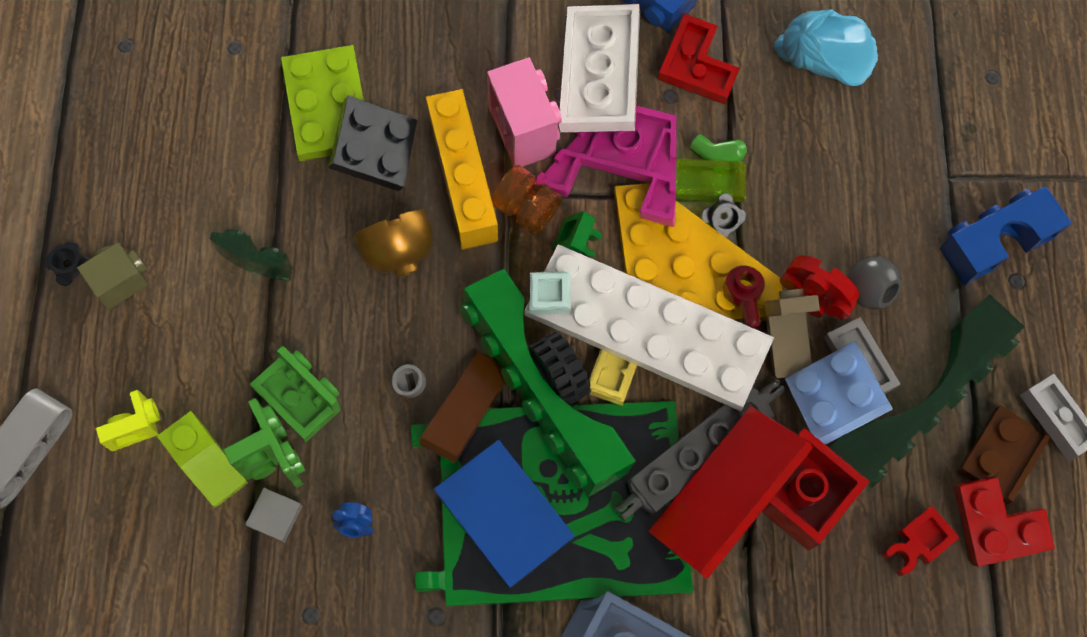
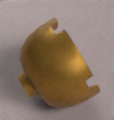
M424 209L400 214L398 219L388 222L383 220L355 233V244L363 261L378 272H395L397 278L418 271L417 263L428 256L433 241L431 225Z

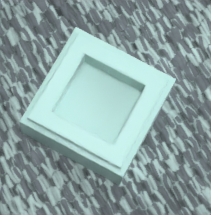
M570 272L530 273L531 315L570 314Z

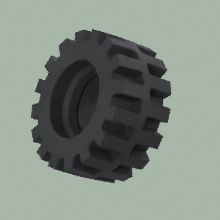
M556 331L528 346L530 356L541 377L555 394L568 405L579 401L591 393L590 381L586 378L587 373L582 368V363L575 355L572 346H569L568 341L565 337H562L561 333Z

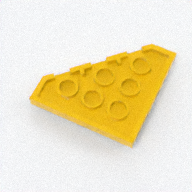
M650 183L615 186L614 196L624 272L743 323L744 318L741 307L728 301L725 297L723 286L728 273L737 266L753 267L762 274L765 281L764 291L756 304L760 321H766L764 301L780 299L779 291H783L779 281L780 277L677 201L676 223L674 227L641 219L640 210L651 185ZM740 280V282L745 286L752 285L750 282L746 280Z

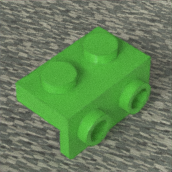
M282 345L277 350L279 358L252 381L250 386L306 443L341 411L336 399L340 394L325 377L318 381L309 372L312 365L298 350L291 354Z

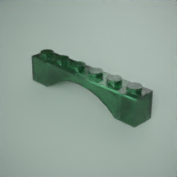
M989 294L951 330L950 351L945 369L936 387L922 403L899 415L870 421L841 436L830 449L869 480L868 486L870 488L874 487L888 473L883 466L892 457L898 462L913 449L915 444L910 439L919 431L923 435L931 431L942 420L937 413L945 405L952 409L968 394L963 387L971 379L976 384L979 383L993 370L994 367L989 362L997 354L1003 359L1020 343L1015 336L1025 326Z

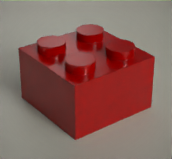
M804 428L798 435L806 439L813 449L762 512L805 549L810 551L823 541L870 481Z

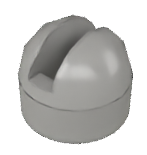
M407 364L399 367L394 372L392 385L400 395L406 398H413L423 393L426 387V377L419 368ZM413 373L416 387L413 390L408 377V374Z

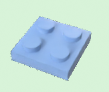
M856 341L785 378L811 434L825 445L893 410Z

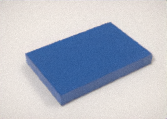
M497 440L434 488L435 494L509 589L575 537L500 440Z

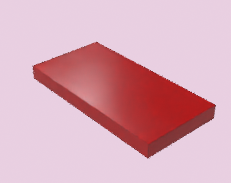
M750 406L648 532L703 577L708 579L813 449L812 445L806 439Z

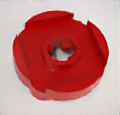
M804 255L796 256L780 278L781 285L787 290L803 289L804 296L818 295L820 311L807 312L810 315L821 318L823 314L847 320L858 303L856 301L860 297L859 291L853 282L835 267L830 273L819 268L818 266L822 261L817 258Z

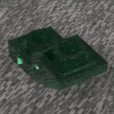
M227 229L224 233L211 232L210 240L215 249L231 263L264 277L284 281L291 280L293 267L286 253L271 247L260 248V251H257L250 235L240 230Z

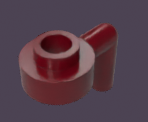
M737 266L728 273L723 291L728 301L741 307L744 318L743 324L757 330L760 324V317L756 303L760 300L764 291L765 281L762 274L755 268ZM740 280H746L750 282L752 285L745 286L740 282Z

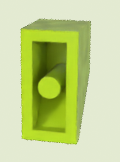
M192 411L157 435V438L179 467L214 508L248 484L247 480L230 465L221 446Z

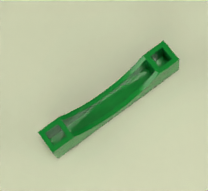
M502 269L464 288L460 306L461 315L468 326L474 325L481 336V345L490 358L495 357L501 365V373L505 383L510 389L517 390L523 399L525 413L532 422L537 421L545 432L544 438L548 448L554 455H560L567 466V475L572 484L577 489L582 488L589 498L626 476L636 460L613 427L594 421L573 409L556 395L541 377L530 356L525 339L523 323L525 298L506 270Z

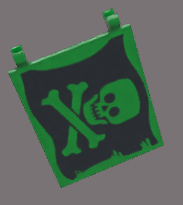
M676 402L624 403L623 406L616 403L570 405L573 409L592 420L613 427L636 460L626 476L589 498L582 488L577 489L572 484L567 475L566 464L560 455L556 456L550 451L544 438L545 432L537 421L532 422L523 407L489 409L456 463L440 456L441 483L497 440H500L575 537L509 589L442 503L444 571L415 572L416 592L443 590L445 592L446 607L593 599L604 595L607 591L618 597L693 593L691 566L648 532L676 496L657 512L651 514L641 507L628 517L626 521H622L618 516L628 509L630 505L618 514L613 509L614 506H617L631 495L627 481L679 440ZM411 425L412 447H423L419 444L420 438L428 425Z

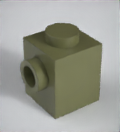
M119 242L99 249L90 260L77 267L95 296L108 310L149 285L141 274L147 268L135 250L127 253Z

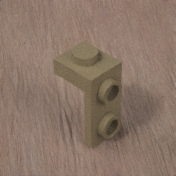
M803 289L779 291L780 299L764 301L768 335L774 337L770 346L774 378L789 377L812 364L806 312L820 311L818 295L804 296Z

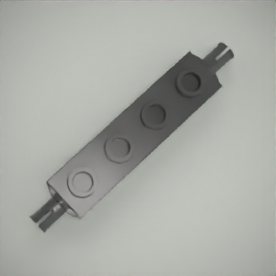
M773 379L772 382L760 391L752 387L742 411L723 404L630 478L627 484L631 495L617 506H614L613 509L618 514L630 505V507L618 517L622 521H626L628 517L641 507L653 514L678 495L750 406L770 418L774 417L775 415L772 413L769 404L779 395L783 394L785 389L782 385L771 394L770 391L777 387L780 381Z

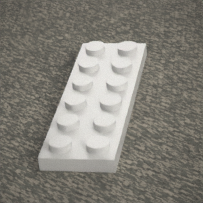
M559 244L557 245L544 272H570V314L531 315L529 300L524 310L525 316L742 411L774 337Z

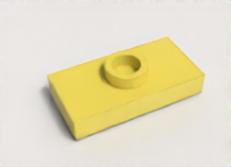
M601 349L589 379L591 385L590 395L623 406L638 365Z

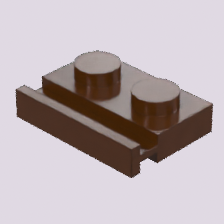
M999 405L994 409L957 472L971 481L997 477L1004 503L1009 504L1014 501L1051 437L1047 434L1042 435L1034 430L1035 427L1002 405Z

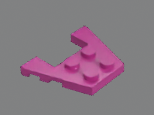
M636 106L635 131L577 132L578 136L567 149L562 148L554 157L555 162L545 173L541 172L534 182L536 189L539 191L568 198L580 167L586 166L650 183L651 185L640 210L641 219L674 227L676 223V115Z

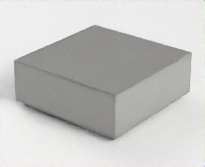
M263 488L245 525L285 543L299 515L302 504Z

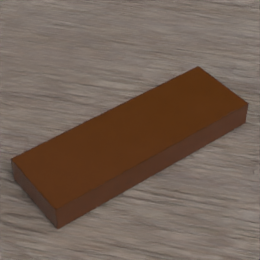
M479 351L477 352L422 434L419 443L421 446L456 463L506 384L501 373L502 367L498 361Z

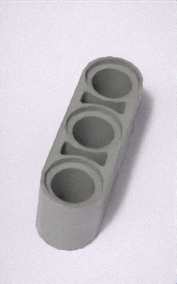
M37 388L30 390L24 395L0 427V509L6 507L18 495L67 428L72 418L73 412L69 407Z

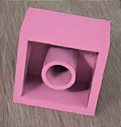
M530 57L487 71L488 108L514 169L556 155L557 140H560L558 124L562 122V118L556 102H549L545 93L548 87L542 70H535Z

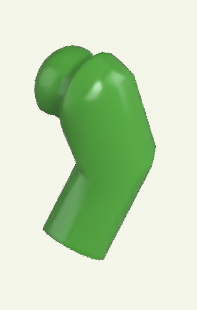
M699 134L689 147L716 168L737 164L744 159L747 153L746 144L741 140L735 139L714 144L702 134Z

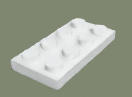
M639 4L567 7L560 114L562 122L559 123L560 132L635 131L640 27Z

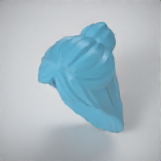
M833 9L807 11L800 14L788 25L785 33L780 35L774 42V50L777 52V55L785 62H791L793 67L839 80L849 86L863 84L872 75L873 68L878 61L876 41L871 36V31L866 23L856 16H843L833 11Z

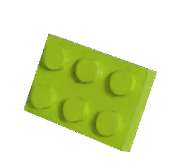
M353 45L281 57L299 161L331 156L343 100L349 95L364 101Z

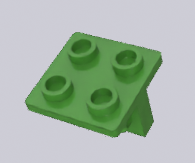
M256 398L248 401L262 430L223 449L230 465L246 480L251 478L259 480L272 474L276 470L275 465L279 464L284 474L296 488L304 485L299 474L306 470L289 441L282 442L281 439L288 435L279 417L275 415L270 405L263 408Z

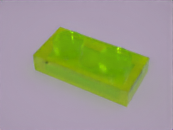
M677 159L676 199L717 201L720 194L728 193L733 197V202H744L746 197V162Z

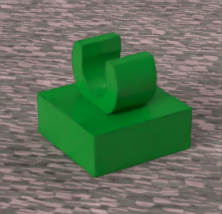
M585 211L564 217L551 250L554 252L559 244L589 258L594 257L595 252L590 250L586 243L587 240L592 242L601 240L602 234L597 229L592 228L596 218Z

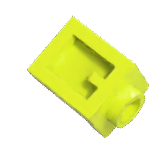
M139 390L130 392L136 414H118L107 420L108 424L97 427L96 431L100 443L113 452L159 435L155 422L160 421V414L153 398L147 399Z

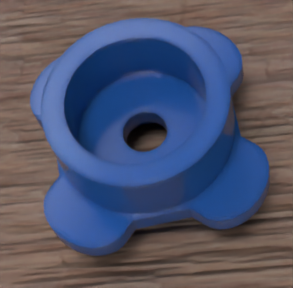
M343 503L340 505V509L332 514V518L336 520L333 523V528L350 538L372 535L373 528L370 527L373 523L371 518L372 511L358 503Z

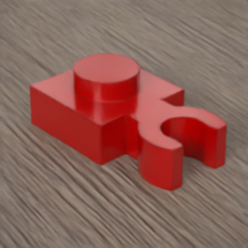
M930 506L898 532L905 543H896L884 550L882 557L887 559L894 555V553L901 554L904 558V566L896 573L898 576H903L914 570L917 564V557L926 565L960 537L937 510Z

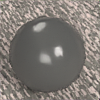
M869 256L857 261L850 269L848 278L859 291L860 297L856 301L858 302L857 304L868 309H881L889 306L897 298L902 288L900 270L892 261L881 256Z

